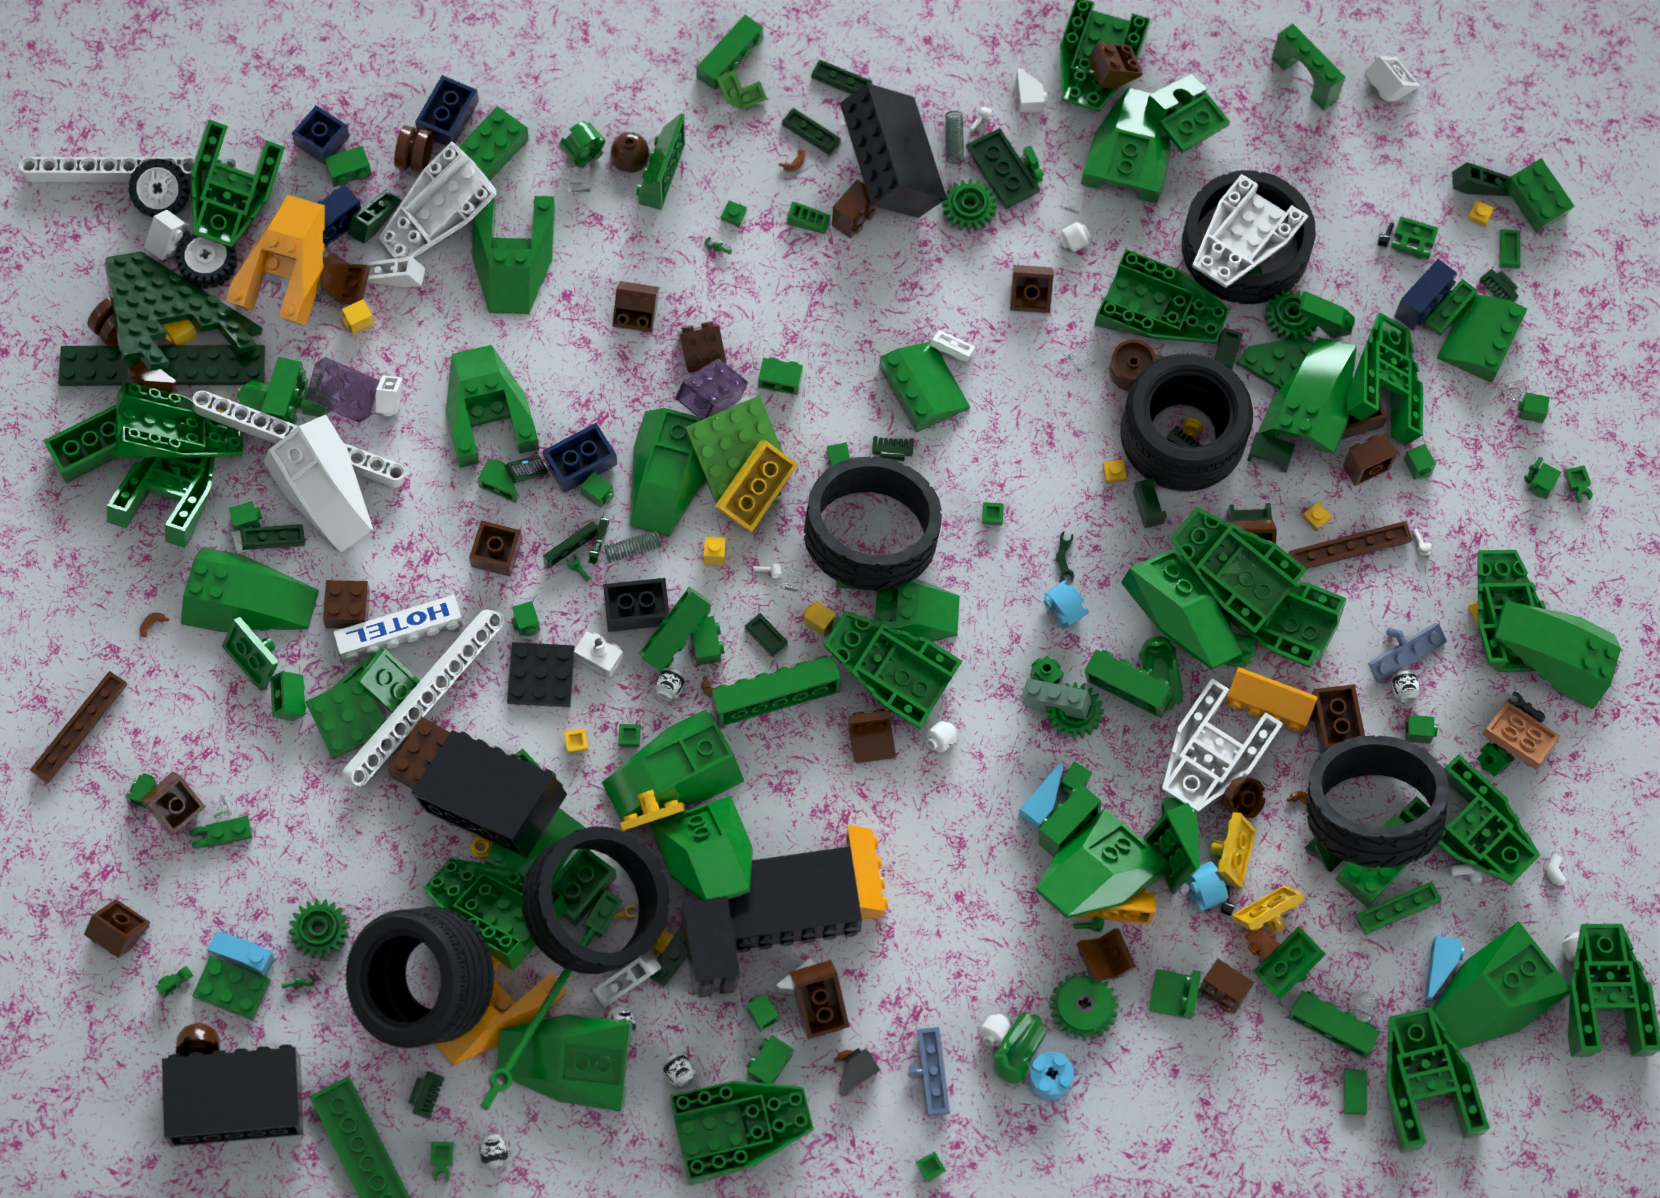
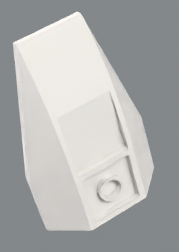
M451 142L424 168L378 238L395 259L415 258L468 224L496 196V189L478 166L454 142Z
M1243 174L1239 176L1219 201L1192 267L1225 288L1284 247L1308 218V215L1292 205L1285 212L1256 194L1258 184Z
M326 415L300 425L268 450L264 464L284 497L340 553H343L373 530L347 448Z

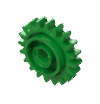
M969 179L968 184L961 180L960 186L957 183H953V189L947 188V199L942 202V207L944 208L943 215H947L946 221L953 220L952 227L959 224L960 231L964 226L967 232L970 231L971 227L978 231V225L985 228L986 222L991 223L992 217H995L996 196H992L993 190L986 191V184L980 187L979 180L975 184H972L971 179Z
M1292 289L1289 290V294H1286L1283 290L1281 291V296L1274 294V299H1269L1265 309L1266 326H1272L1271 333L1278 331V338L1285 335V341L1292 337L1295 342L1297 336L1304 340L1305 334L1311 337L1312 331L1316 332L1317 325L1299 310L1302 298L1300 290L1296 294H1293Z
M1074 682L1073 688H1078L1077 682ZM1083 683L1078 689L1085 690V684ZM1092 687L1087 690L1091 703L1086 720L1066 716L1061 709L1048 706L1045 712L1050 713L1046 719L1047 721L1053 720L1050 727L1054 728L1057 726V734L1064 731V738L1072 734V738L1075 740L1076 735L1079 734L1084 739L1085 732L1091 736L1092 728L1098 729V723H1101L1103 719L1100 716L1104 713V709L1100 708L1103 701H1096L1099 694L1092 695Z
M315 899L313 906L307 901L306 909L299 906L301 913H293L296 921H289L290 926L294 928L289 929L288 932L290 935H295L290 940L292 943H297L295 945L296 950L302 949L304 956L310 952L311 959H314L316 953L319 954L320 959H323L325 952L331 957L332 949L339 952L338 944L345 945L342 937H349L348 932L345 931L350 928L349 924L343 923L347 920V916L341 915L343 913L342 908L336 909L334 902L328 906L327 899L323 901L322 905L319 904L318 899ZM323 925L324 930L322 932H314L316 926Z

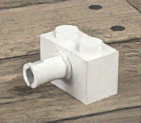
M168 210L155 215L144 248L161 260L173 257L177 252L178 243L183 234L190 232L189 223L180 220Z
M587 631L574 650V659L611 678L623 660V651L617 644H609L599 634H591Z

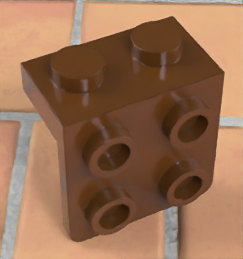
M329 253L321 280V290L342 305H352L363 300L370 267L364 264H348L335 253Z
M713 321L703 322L701 327L696 328L693 325L681 327L682 331L677 332L688 372H697L726 364L720 327L717 323L713 324Z
M877 709L873 713L866 714L864 712H856L849 716L848 728L853 758L856 763L892 759L895 757L896 752L891 728L892 716L890 710Z
M1119 928L1109 931L1098 939L1080 940L1077 942L1079 955L1083 958L1087 972L1093 981L1118 979L1136 968Z

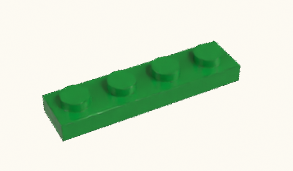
M1431 881L1356 914L1355 918L1364 935H1367L1438 904L1442 899Z

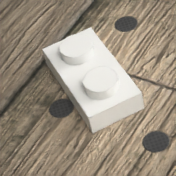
M940 330L932 339L930 345L938 351L945 352L964 362L969 360L975 350V346Z

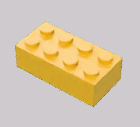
M760 441L714 508L746 532H752L798 464L769 442Z

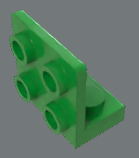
M1156 969L1149 1011L1191 1020L1195 1012L1201 971L1193 970L1191 975Z

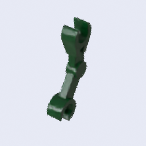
M600 518L598 538L595 541L594 549H591L589 552L588 563L597 564L599 549H601L603 543L602 539L609 527V518Z
M1063 531L1059 539V551L1056 554V561L1061 570V582L1065 580L1064 575L1066 574L1070 575L1073 582L1074 572L1067 566L1065 553L1072 544L1074 536L1071 534L1070 540L1066 541L1063 539L1065 533Z

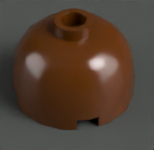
M626 132L614 139L611 145L610 156L613 165L618 170L634 173L642 170L647 165L650 151L646 140L641 135L634 132Z
M1237 777L1231 780V783L1223 793V803L1230 814H1233V812L1241 813L1246 819L1256 817L1262 811L1266 799L1263 798L1265 788L1262 783L1251 777Z
M201 1022L184 1027L177 1036L175 1053L180 1054L181 1057L190 1056L194 1052H202L204 1055L212 1054L213 1051L220 1050V1038L215 1029Z

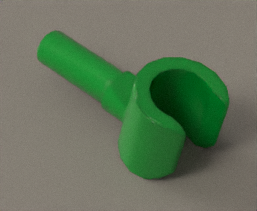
M572 554L575 560L574 563H570L566 559L569 569L579 572L586 581L590 580V577L580 566V561L576 554Z
M1093 917L1092 923L1073 924V928H1088L1092 931L1100 932L1104 926V919Z

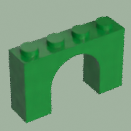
M1293 23L1278 33L1271 58L1284 71L1297 61H1300L1308 69L1314 83L1310 98L1323 111L1338 101L1345 76Z

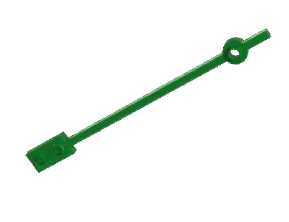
M606 889L603 891L582 925L588 930L580 941L581 945L587 948L594 935L601 937L623 903L621 899ZM563 969L503 1069H496L489 1076L488 1082L491 1088L480 1104L482 1109L488 1110L498 1092H504L511 1086L512 1076L510 1072L572 973L571 970ZM496 1078L502 1080V1085L496 1082Z

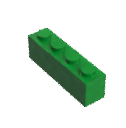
M745 14L696 67L697 78L715 90L719 86L716 78L730 71H736L740 62L744 58L749 57L755 45L758 46L763 41V26Z
M689 586L639 652L641 658L661 672L664 668H668L672 664L673 656L676 652H680L686 645L685 640L688 636L693 635L697 631L700 620L702 618L705 619L711 612L710 607L712 605L710 601Z
M1301 991L1288 1016L1292 1021L1364 1059L1369 1055L1380 1033L1371 1023H1363L1357 1020L1354 1014L1338 1010L1335 1004L1321 1001L1316 994L1310 991Z

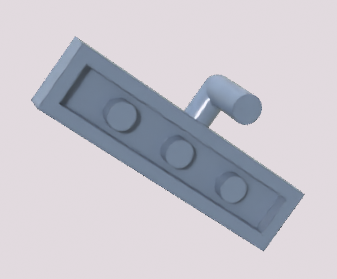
M1434 623L1407 640L1401 630L1388 628L1386 634L1397 638L1399 645L1372 660L1368 665L1375 680L1381 682L1443 645L1447 640L1438 623Z
M939 1027L917 1029L922 1068L917 1069L916 1065L911 1064L907 1075L909 1078L923 1077L928 1116L950 1114Z

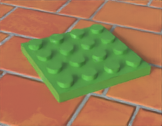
M760 395L684 427L715 503L719 501L760 441L769 442L783 453Z

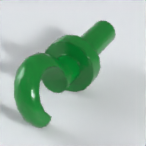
M708 237L705 240L707 248L715 247L716 251L719 252L721 250L731 255L732 250L723 246L722 242H713V244L709 245L707 242L712 238Z
M1539 457L1534 465L1531 464L1529 466V476H1524L1526 483H1530L1533 479V474L1538 473V467L1543 461L1542 457Z
M309 974L312 981L307 983L304 981V978L298 979V977H295L294 981L282 983L281 987L282 989L292 986L300 988L301 984L311 986L314 984L315 978L312 974Z

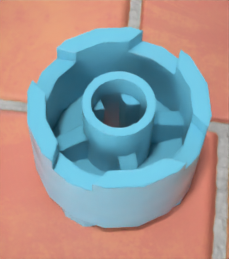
M1066 579L1044 594L1045 600L1043 601L1045 608L1049 612L1052 610L1057 616L1055 621L1061 628L1065 626L1070 627L1089 613L1088 608L1084 609L1081 605L1084 600L1073 585L1068 587Z
M1211 861L1201 865L1186 882V885H1189L1190 888L1187 891L1188 897L1192 903L1196 902L1200 912L1223 903L1228 898L1225 883L1223 880L1220 881L1215 873L1219 870Z
M1046 1052L1034 1060L1028 1075L1029 1086L1034 1094L1036 1093L1039 1097L1044 1098V1100H1057L1062 1098L1070 1089L1074 1078V1071L1070 1061L1064 1054ZM1048 1073L1055 1075V1078L1052 1080L1050 1076L1047 1077Z

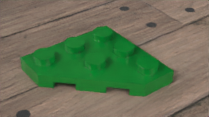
M1304 337V340L1296 338L1295 342L1293 339H1288L1287 341L1281 340L1248 346L1238 360L1237 365L1279 390L1314 343Z

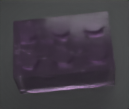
M324 357L315 363L305 400L360 423L370 417L376 389L380 380L328 357Z
M717 358L685 379L675 399L702 420L738 402L742 398L748 381Z

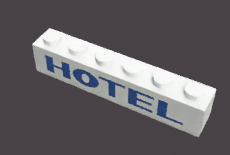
M451 595L340 629L333 633L342 661H353L359 656L377 653L381 648L392 649L404 642H415L423 636H435L440 631L446 629H457L463 622L455 596Z

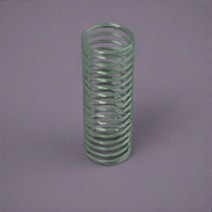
M953 110L945 114L946 159L951 164H959L964 161L963 114L960 111ZM950 113H960L961 115H959V114H952V115H949V116L958 115V116H961V117H951V118H948L949 116H947V115L950 114ZM948 159L953 160V161H958V160H962V161H960V162H951V161H949Z
M654 530V533L651 531V534L648 532V534L645 533L641 536L638 535V537L635 536V538L632 537V540L631 538H629V541L628 539L622 540V542L619 541V543L616 542V544L613 542V545L610 543V546L608 544L607 546L604 545L606 556L609 563L612 562L609 555V550L612 555L613 562H615L612 549L614 551L616 561H618L615 547L619 559L621 560L618 546L620 548L622 558L624 559L621 545L623 547L625 557L627 558L624 543L627 548L629 557H631L627 542L629 544L632 556H634L631 548V543L635 555H637L634 542L636 544L638 554L640 555L637 540L640 546L641 553L643 554L640 539L643 544L644 551L646 552L643 538L645 540L647 550L649 551L646 537L649 541L650 549L653 550L650 542L651 538L653 547L656 550L652 534L654 536L657 548H661V542L657 531Z

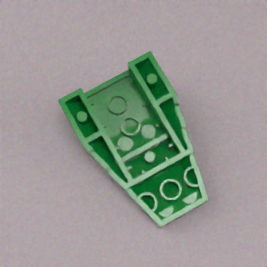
M1318 337L1271 400L1258 433L1277 439L1280 434L1312 441L1315 450L1335 454L1349 420L1347 394L1353 380L1357 347Z
M1197 507L1170 538V541L1220 606L1254 634L1307 571L1303 565L1275 543L1262 539L1254 533H1249Z
M202 547L194 557L184 591L181 624L218 632H228L233 620L241 617L251 630L309 629L319 590L244 555Z
M1479 550L1477 552L1478 629L1487 663L1497 672L1536 671L1531 666L1527 667L1518 655H1513L1494 639L1504 601L1546 608L1543 600L1540 601L1535 592L1537 589L1534 583L1529 581L1527 577L1528 571L1517 550Z
M1296 583L1255 634L1226 610L1224 611L1229 622L1272 653L1311 668L1321 660L1336 632L1346 598L1310 583Z
M1507 600L1504 601L1494 634L1496 641L1513 655H1518L1527 667L1531 666L1539 673V677L1543 680H1548L1557 692L1591 709L1597 705L1611 686L1621 651L1615 634L1581 617Z
M847 611L843 613L823 645L886 709L918 729L922 728L935 704L962 663V660L926 638L910 635L909 632L903 630L898 631L890 628L888 625L872 622L871 619Z

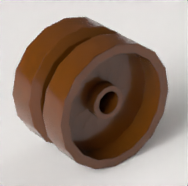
M404 125L400 130L396 143L394 166L398 169L407 170L411 165L413 172L421 174L430 161L433 147V132L421 129L417 133L415 127Z
M108 297L92 311L87 325L94 334L100 336V339L107 346L114 347L119 344L111 298Z
M1140 340L1121 342L1115 348L1109 366V375L1112 382L1117 387L1129 391L1136 377L1147 366L1156 361L1153 349L1147 343Z

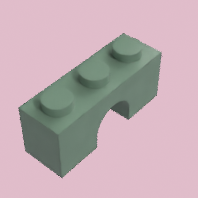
M1027 678L1022 693L1025 707L1046 711L1047 706L1061 709L1066 716L1085 720L1091 703L1087 690Z

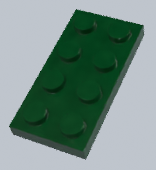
M1001 128L966 144L967 151L1005 209L1040 193L1039 186Z

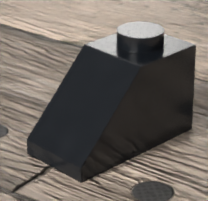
M857 1048L848 1054L850 1059L845 1061L839 1090L841 1096L880 1071L867 1048L862 1051Z

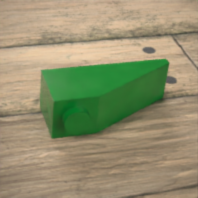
M1305 291L1302 293L1299 310L1328 336L1334 338L1352 335L1355 317L1349 311Z

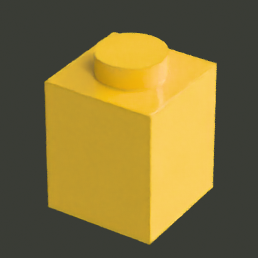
M364 299L342 309L343 317L341 321L346 329L350 328L352 334L374 324L373 315Z
M189 320L163 325L167 332L165 339L169 344L184 345L197 337L195 327Z
M705 537L704 565H725L726 538Z
M816 600L813 605L809 604L804 610V624L824 637L833 626V617H836L837 614Z

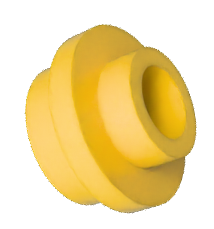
M1187 418L1183 422V431L1189 436H1197L1203 429V425L1196 418Z
M481 837L475 838L471 843V852L478 858H485L492 849L491 842ZM484 845L486 848L483 851H479L478 847Z

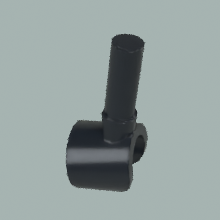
M1391 222L1385 234H1379L1378 246L1387 247L1389 245L1394 223Z
M1225 885L1228 898H1226L1227 901L1223 902L1221 912L1231 916L1235 904L1229 902L1230 886Z

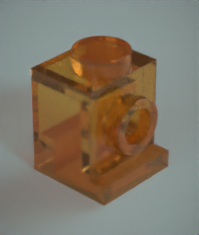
M1263 927L1258 930H1251L1244 937L1247 940L1246 944L1250 952L1260 957L1258 961L1260 964L1280 945Z

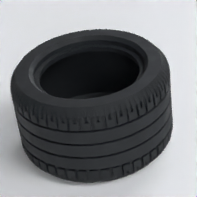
M1179 353L1163 357L1147 366L1136 377L1130 387L1120 427L1123 449L1133 467L1146 479L1155 478L1156 485L1184 492L1206 489L1225 479L1241 460L1253 424L1252 401L1240 377L1231 368H1228V366H1225L1220 361L1218 362V360H1214V358L1193 353ZM1170 406H1193L1204 412L1211 420L1215 429V441L1201 447L1179 446L1166 440L1156 430L1153 421L1162 410Z
M442 907L396 910L372 920L354 940L351 951H349L345 969L347 997L359 1023L373 1037L385 1044L399 1048H416L449 1042L468 1033L485 1014L492 998V990L494 989V964H492V955H490L491 952L487 942H485V938L478 931V928L466 917ZM421 943L427 945L433 952L441 973L440 993L432 1009L421 1005L413 997L406 980L408 959L413 950Z

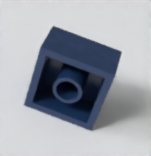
M317 105L291 133L295 146L326 165L324 158L336 154L350 137L348 125Z

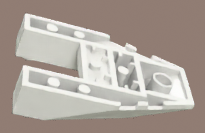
M1214 679L1209 681L1177 729L1162 790L1182 803H1189L1196 812H1199L1221 796L1231 780L1237 777L1248 776L1268 750L1283 725L1282 722L1265 712L1244 744L1239 743L1210 724V721L1225 701L1230 690Z

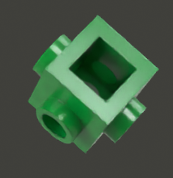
M1048 656L1043 659L1038 658L1031 665V679L1059 684L1063 679L1064 673L1060 670V665L1056 660H1051Z
M1490 742L1481 748L1482 754L1477 758L1482 768L1490 772L1493 777L1502 773L1515 760L1505 749L1496 743L1491 744Z

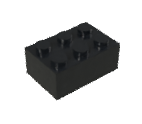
M665 578L603 584L608 632L659 627L669 613Z

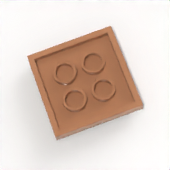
M1508 701L1505 702L1482 734L1490 742L1496 743L1505 749L1507 753L1514 755L1523 761L1524 764L1537 770L1560 737V735Z

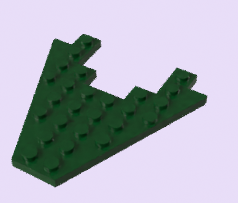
M141 251L106 257L105 269L122 361L140 358L150 371L168 368L170 361L154 341L165 339L167 332L161 326L162 324L191 320L200 332L218 329L238 354L256 351L257 343L252 337L261 335L263 328L219 301L217 296L208 294Z

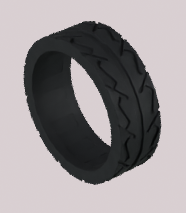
M1254 170L1229 172L1228 175L1223 174L1208 182L1191 202L1182 233L1183 258L1194 280L1216 297L1239 304L1265 303L1269 299H1274V294L1281 296L1282 290L1287 293L1295 286V283L1299 282L1304 274L1316 237L1313 213L1303 195L1285 180L1262 171L1261 173ZM1243 174L1258 184L1256 194L1285 212L1292 205L1308 215V218L1295 233L1298 253L1288 264L1279 270L1267 274H1245L1225 288L1192 267L1202 244L1198 224L1209 211L1218 206L1221 198L1239 176Z
M870 456L855 457L841 461L839 464L837 463L827 469L816 480L809 494L804 524L806 549L812 560L816 561L815 564L825 574L836 581H841L842 584L870 591L873 589L875 591L890 590L903 586L919 577L929 566L935 554L942 521L939 497L934 488L929 486L930 483L919 472L909 466H904L903 463L882 457L871 458ZM858 492L879 493L892 497L906 505L917 516L924 534L918 542L901 552L888 555H870L848 548L836 540L827 530L821 513L829 504L845 495Z
M1375 735L1358 736L1339 742L1321 754L1310 771L1306 810L1308 813V826L1314 837L1318 838V842L1328 852L1359 866L1388 868L1416 861L1435 848L1445 832L1449 798L1447 786H1449L1447 774L1442 766L1437 764V760L1426 750L1396 737L1380 735L1377 737ZM1363 775H1382L1396 778L1417 789L1426 798L1430 808L1424 815L1408 824L1390 828H1374L1352 822L1338 814L1329 805L1325 795L1331 788L1344 780Z
M599 826L576 830L546 847L534 859V864H531L525 875L522 888L523 896L521 898L523 917L526 927L530 930L528 932L536 946L548 958L564 969L583 974H600L626 965L647 953L657 942V937L660 938L666 925L669 912L667 906L669 905V889L665 875L661 871L662 868L650 850L627 832ZM569 850H595L609 856L627 872L634 884L639 904L638 923L632 938L619 952H597L584 947L563 929L556 917L551 896L552 878L557 864Z

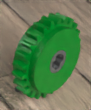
M1082 971L1080 977L1075 972L1072 979L1068 975L1065 976V983L1059 981L1058 986L1060 989L1054 987L1053 992L1056 995H1051L1050 1000L1054 1003L1049 1005V1009H1054L1050 1014L1051 1017H1056L1054 1025H1061L1059 1031L1067 1030V1037L1071 1033L1075 1034L1074 1040L1082 1036L1083 1041H1086L1087 1036L1094 1040L1096 1033L1102 1037L1103 1030L1108 1032L1110 1030L1108 1024L1114 1025L1115 1022L1111 1017H1117L1118 1012L1114 1010L1119 1007V1004L1113 1003L1118 997L1117 995H1111L1114 988H1107L1109 982L1093 981L1090 976L1086 977L1084 971ZM1082 1003L1087 1004L1085 1010L1081 1009Z

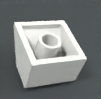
M1379 56L1364 72L1368 77V83L1378 89L1379 96L1385 101L1396 102L1420 86L1397 57Z

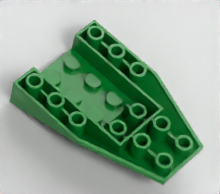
M1075 0L1060 43L1062 101L1100 112L1119 88L1099 87L1087 58L1097 42L1129 45L1138 60L1151 18L1132 13L1130 21L1093 11L1095 2Z
M1131 88L1126 89L1094 134L1083 171L1081 185L1100 189L1101 183L1104 182L1140 191L1138 199L1158 203L1171 155L1170 138L1159 126V121L1145 109L1150 93Z
M1125 249L1107 296L1103 299L1096 314L1094 325L1154 339L1216 344L1230 308L1182 270Z
M123 381L116 396L115 457H242L243 431L196 414L193 409V400L184 395Z
M1177 548L1129 568L1121 584L1156 628L1209 669H1214L1243 654L1224 609Z
M731 796L650 822L655 843L671 877L700 900L727 896L730 899L750 892L753 847Z
M1104 808L1059 848L1035 891L1064 917L1071 918L1123 905L1159 880L1169 861Z
M450 858L423 887L424 891L438 907L453 910L471 921L478 928V931L481 932L483 938H485V942H487L491 952L490 955L510 970L514 971L535 948L536 944L528 932L530 930L526 927L522 913L521 896H523L522 888L525 875L517 870ZM551 889L553 908L559 920L567 912V907L563 895Z
M1518 921L1462 964L1432 1009L1446 1028L1449 1037L1457 1044L1459 1049L1519 1032L1568 997L1570 985Z
M574 1014L543 1019L510 1072L512 1081L558 1102L621 1112L625 1108L627 1088L625 1086V1077L633 1021ZM531 1022L500 1029L496 1069H503Z
M730 1081L670 1095V1103L689 1186L754 1167L814 1131L804 1087Z

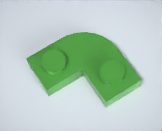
M734 70L716 78L724 99L733 107L745 109L767 100L760 81L742 88Z

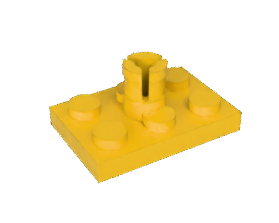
M650 790L637 795L643 815L638 816L637 813L625 816L623 817L624 821L620 822L622 831H627L686 811L684 803H678V800L667 802L664 804L665 808L659 809L654 791Z
M1233 812L1232 818L1228 823L1227 838L1224 841L1213 840L1211 855L1213 857H1222L1218 862V872L1234 888L1242 889L1257 830L1241 813Z
M1283 885L1231 916L1234 923L1249 930H1258L1264 926V923H1267L1269 932L1276 934V929L1278 932H1282L1286 928L1281 918V913L1299 907L1300 903L1305 900L1302 892Z

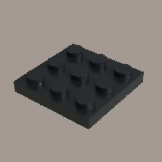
M512 642L507 704L571 707L575 645Z

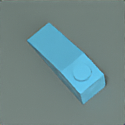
M1061 763L1058 764L1020 808L1019 816L1037 831L1040 829L1039 825L1045 818L1049 819L1052 816L1063 769Z
M220 931L216 932L207 948V951L264 977L275 960L271 951Z
M1438 935L1433 939L1425 1003L1430 1002L1459 960L1463 959L1464 948L1461 947L1462 940Z

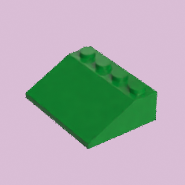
M679 114L662 128L660 134L656 135L654 142L655 150H651L648 162L650 164L648 168H644L642 175L643 183L638 185L636 196H638L639 204L662 210L686 144L685 114Z
M1476 294L1457 316L1437 359L1492 383L1528 308L1510 300Z
M931 342L898 348L880 356L879 368L916 433L970 409L969 403L941 354L936 348L930 346Z
M1185 803L1167 811L1143 837L1147 844L1169 861L1162 876L1172 894L1176 893L1200 868L1197 813L1189 803Z
M559 808L527 858L494 844L484 859L485 864L512 868L526 875L531 864H534V859L546 847L574 831L586 827ZM572 850L566 852L562 859L559 861L553 874L552 880L554 879V877L556 876V874L558 873L561 866L563 865V863L565 862V860L567 859Z

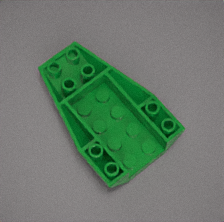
M667 408L645 411L633 448L631 527L652 531L653 533L656 530L658 534L670 537L706 480L684 428L704 418Z
M705 709L668 727L602 781V785L620 819H624L623 817L634 813L643 815L641 804L637 797L638 794L653 790L659 809L665 808V803L673 800H678V803L682 802L684 805L708 800L744 782L736 758L718 724Z

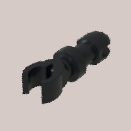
M1518 692L1512 693V696L1517 697V702H1513L1511 698L1507 700L1538 722L1542 723L1545 720V714L1533 708L1530 702L1526 703Z

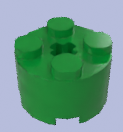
M585 121L577 123L570 128L571 134L566 140L564 137L561 139L560 149L580 169L585 167L591 160H597L603 155L602 149L606 142L590 122L587 124Z

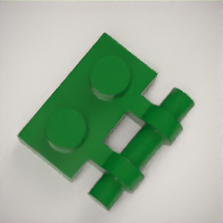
M1400 216L1394 237L1400 238L1401 242L1393 240L1391 248L1398 250L1399 253L1413 254L1419 259L1421 257L1429 259L1431 252L1424 250V247H1433L1438 227ZM1407 241L1419 244L1418 248L1407 245Z

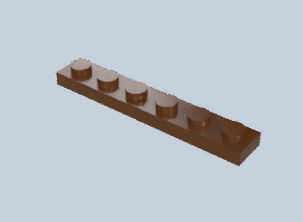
M1406 521L1290 550L1288 554L1306 569L1410 543L1412 536Z
M109 671L31 767V773L48 784L127 686L126 681Z

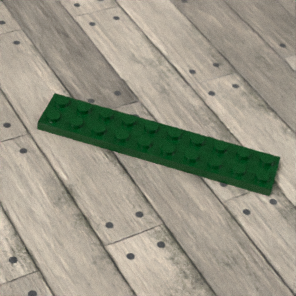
M119 345L114 347L61 346L58 383L59 386H122L123 381L126 382L128 369L140 362L141 359L122 361ZM157 345L170 361L168 368L161 370L176 380L175 385H245L251 381L264 383L265 345H257L256 351L238 354L231 345Z

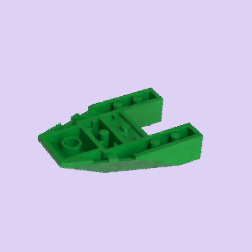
M209 119L204 128L191 171L193 235L232 248L268 202L285 147L266 140L261 149L253 175L217 162L228 126Z
M534 196L532 239L494 238L496 211L494 197L473 218L472 259L489 313L529 314L538 295V290L546 277L548 267L552 263L555 199L554 196Z
M1380 312L1376 316L1347 394V413L1362 421L1379 411V384L1391 391V438L1406 446L1423 436V383L1418 381L1417 372L1419 367L1418 363L1413 360L1412 353L1415 351L1409 329Z
M488 345L452 354L446 416L459 468L479 463L471 427L498 420L511 419L519 454L538 450V437L526 395L493 346Z
M146 457L140 462H135L107 504V522L127 529L149 492H153L180 501L165 524V542L185 548L195 531L211 492L215 457Z
M914 579L894 589L877 591L875 620H872V622L885 624L898 631L903 630L909 632L910 635L921 636L932 641L957 636L960 596L919 579ZM836 581V588L856 589L842 584L841 581ZM833 617V629L840 620L839 617Z
M1458 754L1444 768V771L1447 774L1449 785L1470 804L1449 825L1445 824V832L1436 847L1448 855L1512 885L1536 861L1540 853L1528 833H1525L1517 814H1514L1508 804L1507 797ZM1416 796L1402 810L1399 818L1408 824L1424 815L1429 807Z
M1623 924L1580 925L1569 999L1568 1042L1571 1057H1592L1602 1050L1596 1010H1624L1631 1056H1652L1660 1051V1032L1652 985L1650 982H1647L1642 971L1644 968L1635 957L1634 947Z
M1431 1007L1389 1016L1386 1088L1400 1153L1421 1149L1426 1144L1415 1105L1416 1101L1450 1094L1463 1139L1483 1135L1490 1129L1471 1065L1462 1056L1459 1047L1449 1037L1446 1028Z

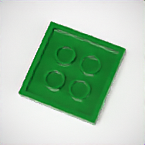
M358 677L305 701L332 759L366 744L385 722L375 698L356 681Z

